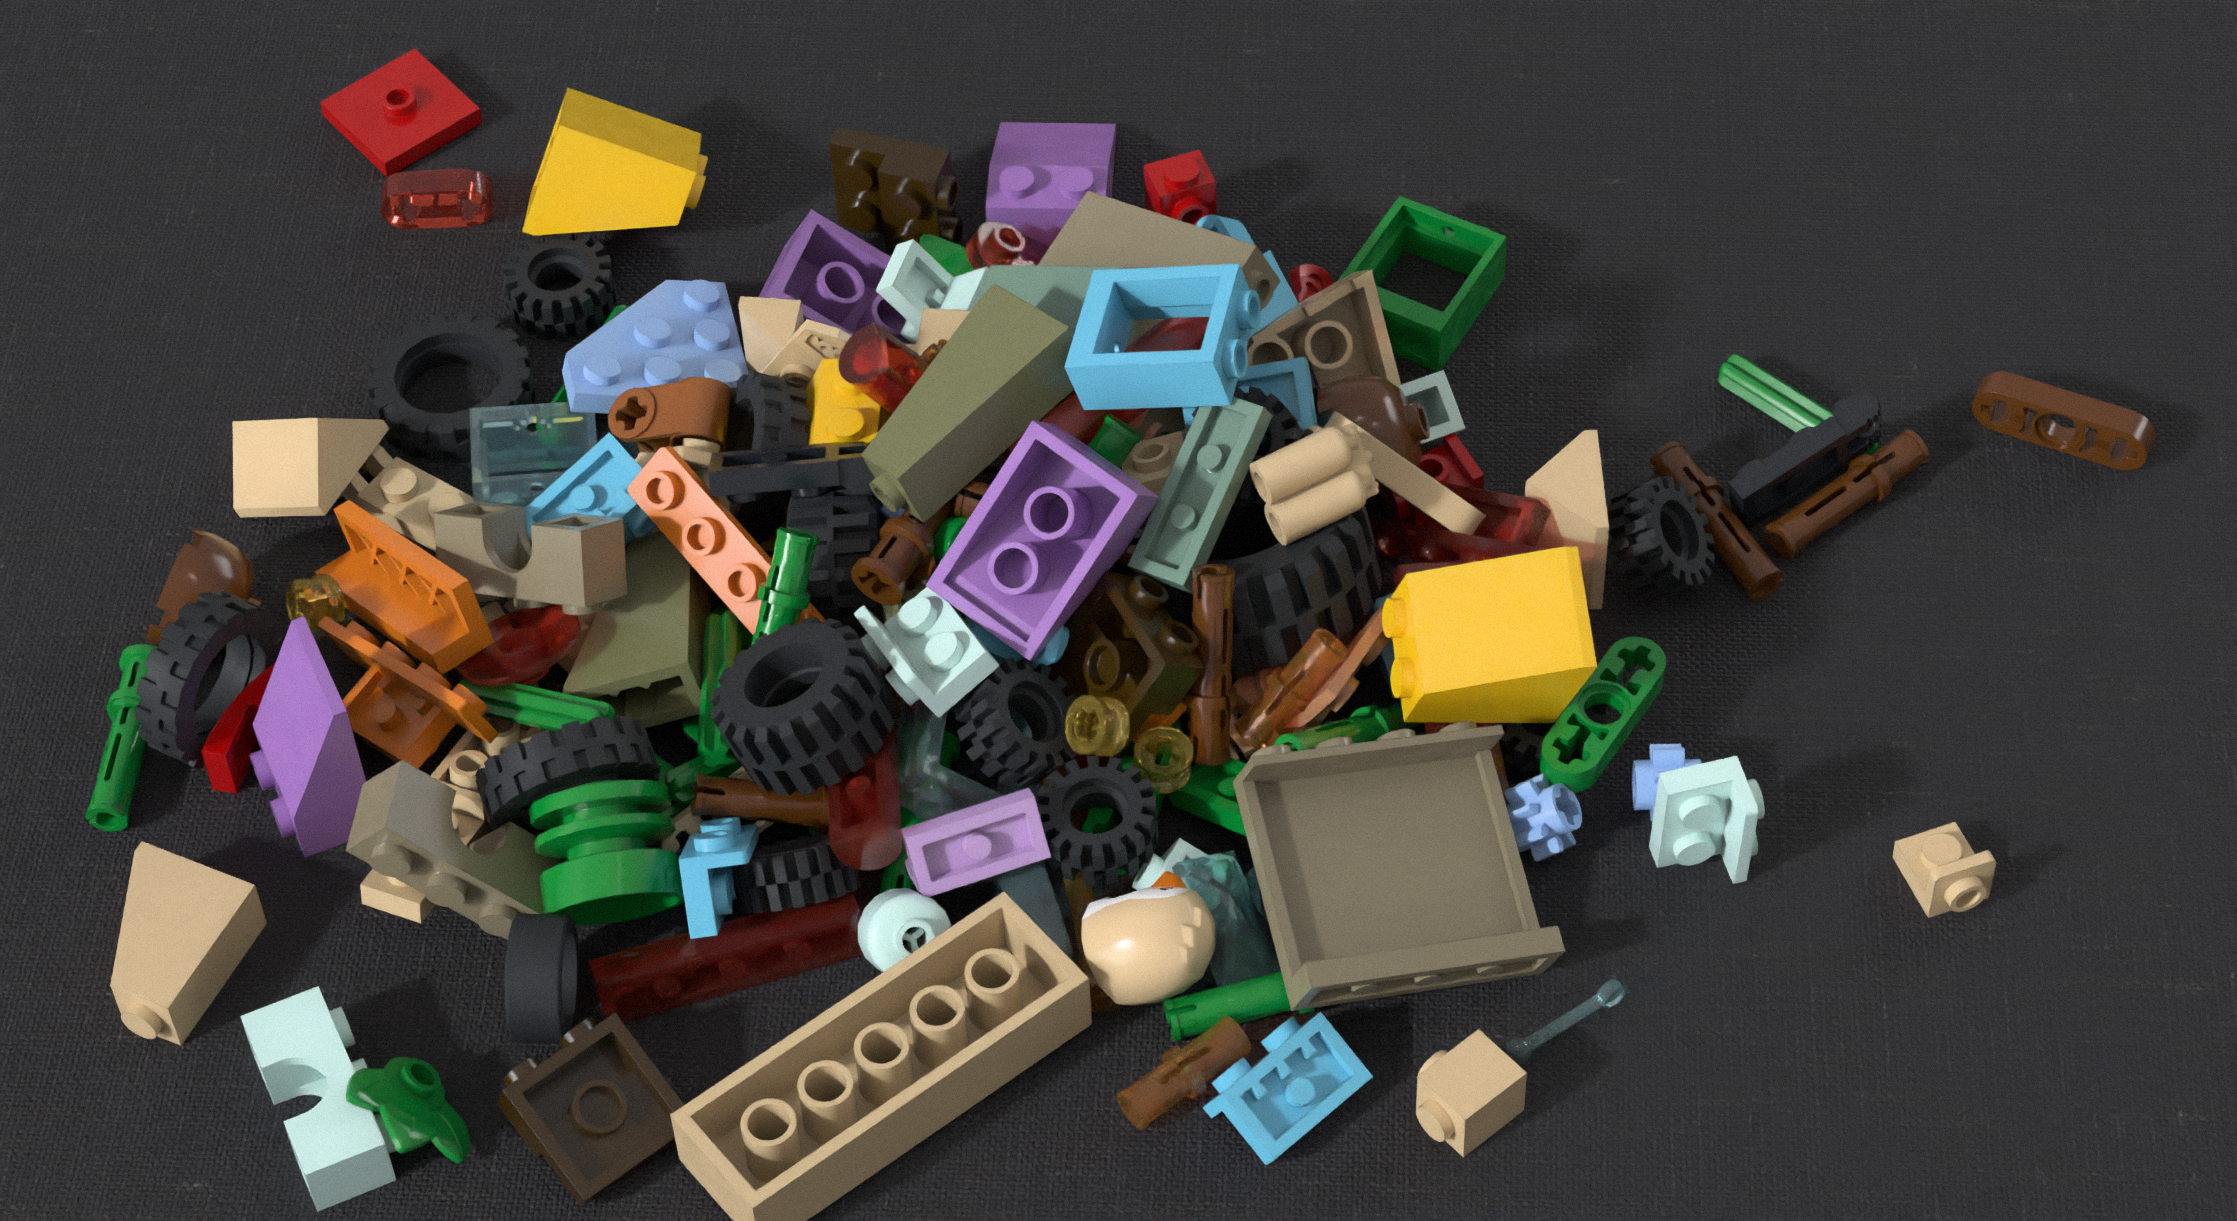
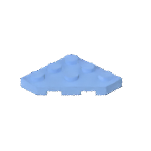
M665 280L569 350L565 355L562 374L571 412L609 414L616 398L626 390L679 382L681 379L688 377L712 378L724 382L731 389L732 387L737 388L738 379L743 374L748 375V369L725 282Z

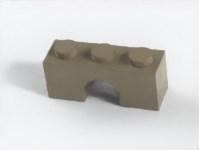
M476 501L433 513L436 558L469 580L477 602L495 601L507 597L513 598L514 606L518 608H541L551 604H560L565 614L587 615L600 612L602 610V602L628 595L623 518L581 513L563 515L532 524L531 544L526 530L525 507Z
M403 760L363 783L346 847L347 852L369 863L376 872L394 877L425 894L426 898L432 903L448 907L479 924L483 931L494 936L503 937L508 940L512 921L517 914H544L539 877L543 871L560 864L561 859L543 857L536 853L534 841L537 836L509 821L471 843L468 848L456 834L452 823V807L456 790Z

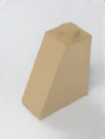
M143 841L134 851L110 984L121 1013V1020L128 1029L146 1039H155L158 1036L182 1046L267 924L254 884Z

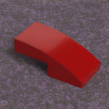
M275 663L251 681L233 700L210 732L201 750L213 790L238 794L251 765L249 754L256 752L259 747L252 724Z

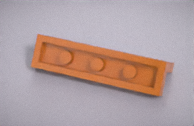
M348 500L333 509L351 550L315 571L324 593L441 675L494 643V639L468 579L352 501Z

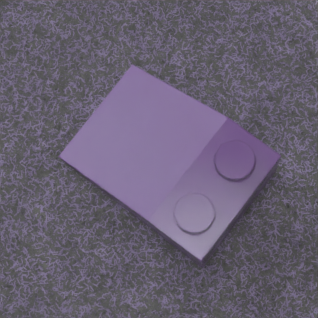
M1000 122L989 165L985 207L986 221L1003 237L1012 253V257L1043 258L1087 191L1112 198L1116 124Z
M811 209L784 246L759 297L801 300L804 322L808 319L840 328L859 341L912 344L900 334L906 319L876 292L891 256Z
M1032 420L925 586L1026 659L1034 661L1098 584L1105 572H1108L1124 553L1160 497L1057 424Z
M303 616L292 620L252 724L260 750L250 753L249 756L262 790L275 787L279 798L271 800L269 803L282 837L285 838L295 834L303 855L307 858L348 842L362 784L366 782L347 710L307 621Z

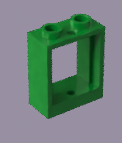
M1399 196L1339 280L1353 272L1372 269L1393 354L1439 372L1505 278L1507 237L1493 232L1484 226H1478L1438 211L1434 207ZM1404 252L1468 276L1444 312L1380 288V285Z

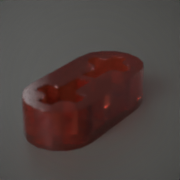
M472 169L399 172L389 176L383 183L380 212L384 220L401 229L476 226L487 221L492 213L494 186L485 174Z

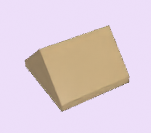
M300 418L232 421L234 510L240 518L325 516L387 433L389 427L384 420Z
M1584 430L1526 481L1521 554L1564 546H1578L1588 609H1602L1609 523L1597 430Z

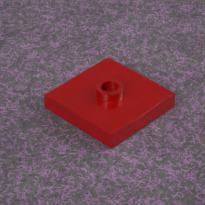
M415 48L320 102L323 117L387 178L483 123L480 108Z

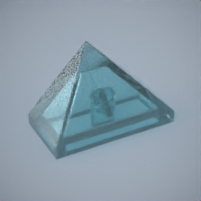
M1234 850L1177 862L1172 867L1174 874L1180 876L1187 889L1198 892L1216 920V947L1209 965L1218 987L1281 971Z

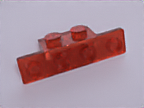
M1441 482L1446 488L1486 515L1473 535L1449 531L1428 515H1426L1422 526L1368 516L1380 559L1396 562L1400 555L1410 557L1418 564L1429 569L1446 567V565L1454 566L1541 551L1542 549L1537 548L1536 545L1551 510L1538 499Z

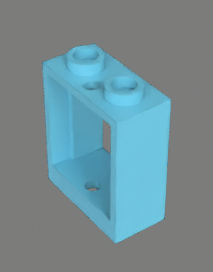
M1240 264L1093 270L1064 366L1083 409L1109 410L1231 406L1238 378H1243L1247 371L1248 356L1246 347L1251 329H1256L1260 322L1261 306L1259 296L1255 290L1249 289ZM1209 317L1201 350L1125 353L1134 320Z

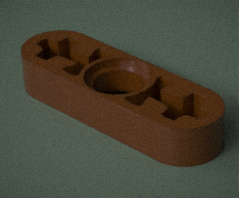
M2004 371L1992 372L1986 375L1972 402V412L1975 418L1988 429L2117 470L2130 471L2143 466L2156 437L2153 424L2136 411ZM2030 410H2035L2036 414L2031 413ZM2049 415H2063L2073 420L2078 427L2069 428L2054 422ZM2091 428L2096 429L2097 432L2095 433L2090 430Z

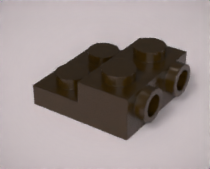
M842 127L836 128L829 142L839 226L855 229L860 232L883 235L887 255L893 254L897 244L912 239L919 244L923 234L937 236L960 244L963 221L961 218H957L955 213V204L959 193V178L952 176L950 150Z
M1105 572L1067 626L1069 629V639L1062 656L1056 663L1048 665L1051 668L1048 676L1051 681L1061 676L1068 683L1061 690L1065 697L1073 694L1076 695L1079 705L1071 710L1072 714L1083 715L1085 725L1079 731L1084 735V739L1094 755H1099V759L1109 760L1110 756L1119 758L1150 714L1171 715L1205 669L1194 652L1199 645L1197 635L1185 624L1171 618L1164 607L1169 598L1167 590L1160 582L1148 575Z
M616 1013L598 1025L593 1018H588L576 1025L560 1039L559 1044L563 1049L541 1063L537 1056H533L515 1067L503 1079L506 1088L502 1090L498 1106L538 1159L543 1156L582 1208L674 1144L676 1141L670 1114L684 1106L683 1102Z

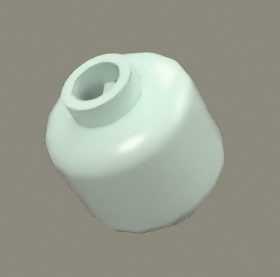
M908 888L890 889L875 896L864 908L858 923V943L865 958L878 970L884 972L946 931L952 925L945 910L932 898ZM914 927L909 933L906 932L909 928ZM902 939L907 940V942H908V943H907L906 945H904V946H903V943H902Z

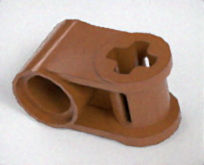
M688 377L674 383L632 388L624 391L612 404L608 415V426L612 434L622 441L636 442L640 452L656 453L661 447L682 446L684 438L716 443L720 445L719 452H724L732 389L722 381L706 377Z

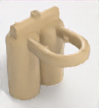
M1355 423L1347 424L1339 429L1336 427H1308L1304 431V438L1250 463L1249 471L1252 481L1259 495L1266 502L1264 511L1267 522L1274 536L1282 545L1286 546L1364 507L1367 498L1379 492V483L1375 481L1369 464L1374 461L1373 454L1369 449L1364 450Z

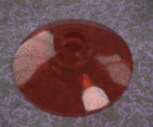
M553 604L541 608H522L510 612L487 624L494 643L456 667L465 681L478 686H500L510 683L526 685L536 682L548 673L549 668L565 657L576 645L582 631L580 620L577 615L563 613L561 605Z

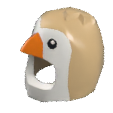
M1165 871L1149 888H1143L1116 898L1105 897L1088 904L1082 918L1081 932L1085 959L1098 985L1116 1004L1134 1006L1159 1003L1183 993L1203 977L1216 947V920L1198 892L1187 889L1180 876L1170 871Z

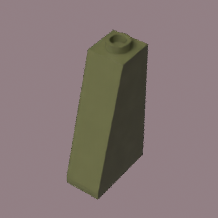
M992 285L979 299L861 454L875 477L869 485L876 497L892 512H897L902 508L923 523L1017 441L1025 433L1032 420L1039 421L1074 390L1064 368L1074 336L1070 327L999 285Z
M662 531L647 534L640 538H633L625 551L628 595L601 603L602 610L597 612L563 686V693L606 702L615 710L613 720L618 716L631 717L632 721L641 720L644 727L647 728L700 713L704 624L706 618L711 615V587Z

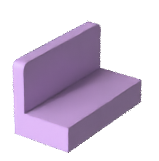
M1029 788L900 829L908 859L905 861L908 874L918 892L926 897L1051 857L1035 796Z

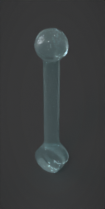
M1617 979L1607 981L1599 988L1596 995L1525 1039L1521 1037L1510 1039L1506 1044L1505 1053L1517 1064L1525 1063L1530 1058L1532 1050L1601 1007L1609 1008L1619 1003L1626 994L1625 987Z

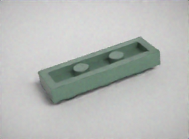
M1234 396L1231 406L1199 407L1159 495L1160 498L1153 508L1129 561L1128 566L1137 574L1148 575L1159 582L1193 594L1192 569L1207 563L1246 477L1249 465L1252 463L1273 417L1265 407Z

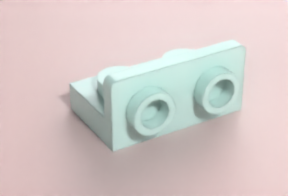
M928 587L907 601L884 624L865 605L854 612L856 618L867 631V634L861 638V641L870 656L883 670H886L891 665L893 667L885 675L888 682L910 706L921 699L938 718L999 667V664L956 608Z
M1737 756L1659 773L1649 848L1657 868L1678 863L1686 866L1695 865L1713 855L1721 854L1732 883L1736 884L1747 881L1751 856L1758 853V842L1755 832L1757 820L1764 818L1765 809L1763 796L1755 779H1746Z

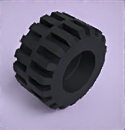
M842 485L829 486L830 490L827 493L818 496L798 497L792 495L787 509L786 527L808 531L820 537L812 561L806 590L811 595L810 603L825 620L829 618L838 620L843 627L849 625L861 639L867 634V631L856 618L854 612L865 605L884 624L883 608L881 603L866 596L855 585L851 578V569L858 559L869 557L881 540L879 531L886 522V516L880 513L883 503L872 491H868L867 494L854 495Z
M809 618L797 625H794L793 622L782 625L777 631L769 635L765 633L754 640L755 644L747 650H742L733 658L735 663L722 672L718 679L721 686L713 691L711 703L714 706L711 710L712 719L751 780L755 781L758 787L766 792L774 789L777 795L790 796L799 790L801 795L816 792L820 786L827 785L830 787L841 782V777L851 771L855 773L865 765L864 760L869 755L878 752L884 744L881 738L891 732L894 720L891 717L896 712V700L892 696L893 691L855 630L849 625L843 627L838 620L829 618L820 622L818 618Z

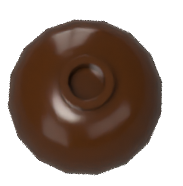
M1366 374L1345 377L1325 383L1318 389V414L1330 411L1332 416L1334 411H1337L1416 467L1419 466L1422 458L1421 440L1430 438L1429 423L1420 402L1409 404L1399 387L1383 377ZM1375 479L1379 483V492L1367 498L1366 503L1382 499L1395 492Z
M194 527L192 530L193 544L184 543L162 590L156 608L164 610L165 613L159 627L150 624L146 639L147 643L158 647L162 641L159 635L168 622L174 623L179 618L178 611L189 601L194 604L197 603L198 595L207 591L216 594L217 590H224L260 607L262 606L263 601L252 597L256 576L251 562L237 546L217 535Z

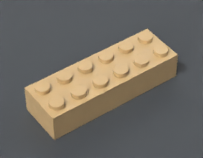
M1002 892L670 1114L679 1160L733 1221H807L1092 1024L1089 978L1005 892Z

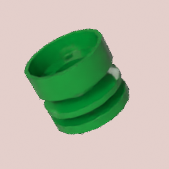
M652 780L596 781L553 793L533 802L529 808L531 826L538 831H545L538 835L534 841L535 852L543 857L567 859V861L543 871L539 877L544 914H569L574 919L575 926H595L645 918L666 912L685 901L679 866L680 856L675 851L648 848L671 837L676 830L674 819L669 815L661 814L667 811L672 804L670 789L665 783Z

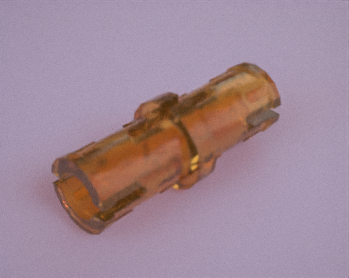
M1323 628L1316 629L1312 633V637L1285 667H1276L1267 678L1268 687L1247 712L1234 723L1236 731L1248 744L1258 750L1267 747L1274 729L1284 728L1298 711L1301 713L1305 712L1313 694L1335 668L1349 656L1345 645L1329 631ZM1285 696L1280 705L1277 707V704Z
M1223 1016L1217 1024L1182 1049L1178 1046H1173L1161 1056L1162 1063L1128 1088L1119 1091L1116 1099L1121 1110L1136 1128L1140 1130L1145 1129L1149 1126L1150 1122L1186 1096L1190 1099H1195L1205 1092L1208 1080L1241 1056H1246L1251 1052L1249 1039L1242 1028L1231 1017Z

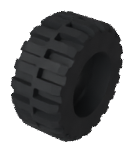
M1258 504L1251 505V512H1240L1236 506L1232 505L1206 563L1226 565L1227 568L1232 567L1235 570L1231 672L1237 677L1255 676L1257 670L1271 668L1272 672L1290 668L1289 663L1305 658L1309 661L1322 655L1324 647L1332 642L1337 645L1351 635L1354 627L1353 624L1361 625L1370 614L1383 582L1381 576L1383 568L1365 505L1360 510L1286 546L1282 545L1274 536L1267 522L1265 511ZM1127 566L1129 575H1139ZM1160 582L1169 595L1164 607L1171 618L1192 629L1193 594Z

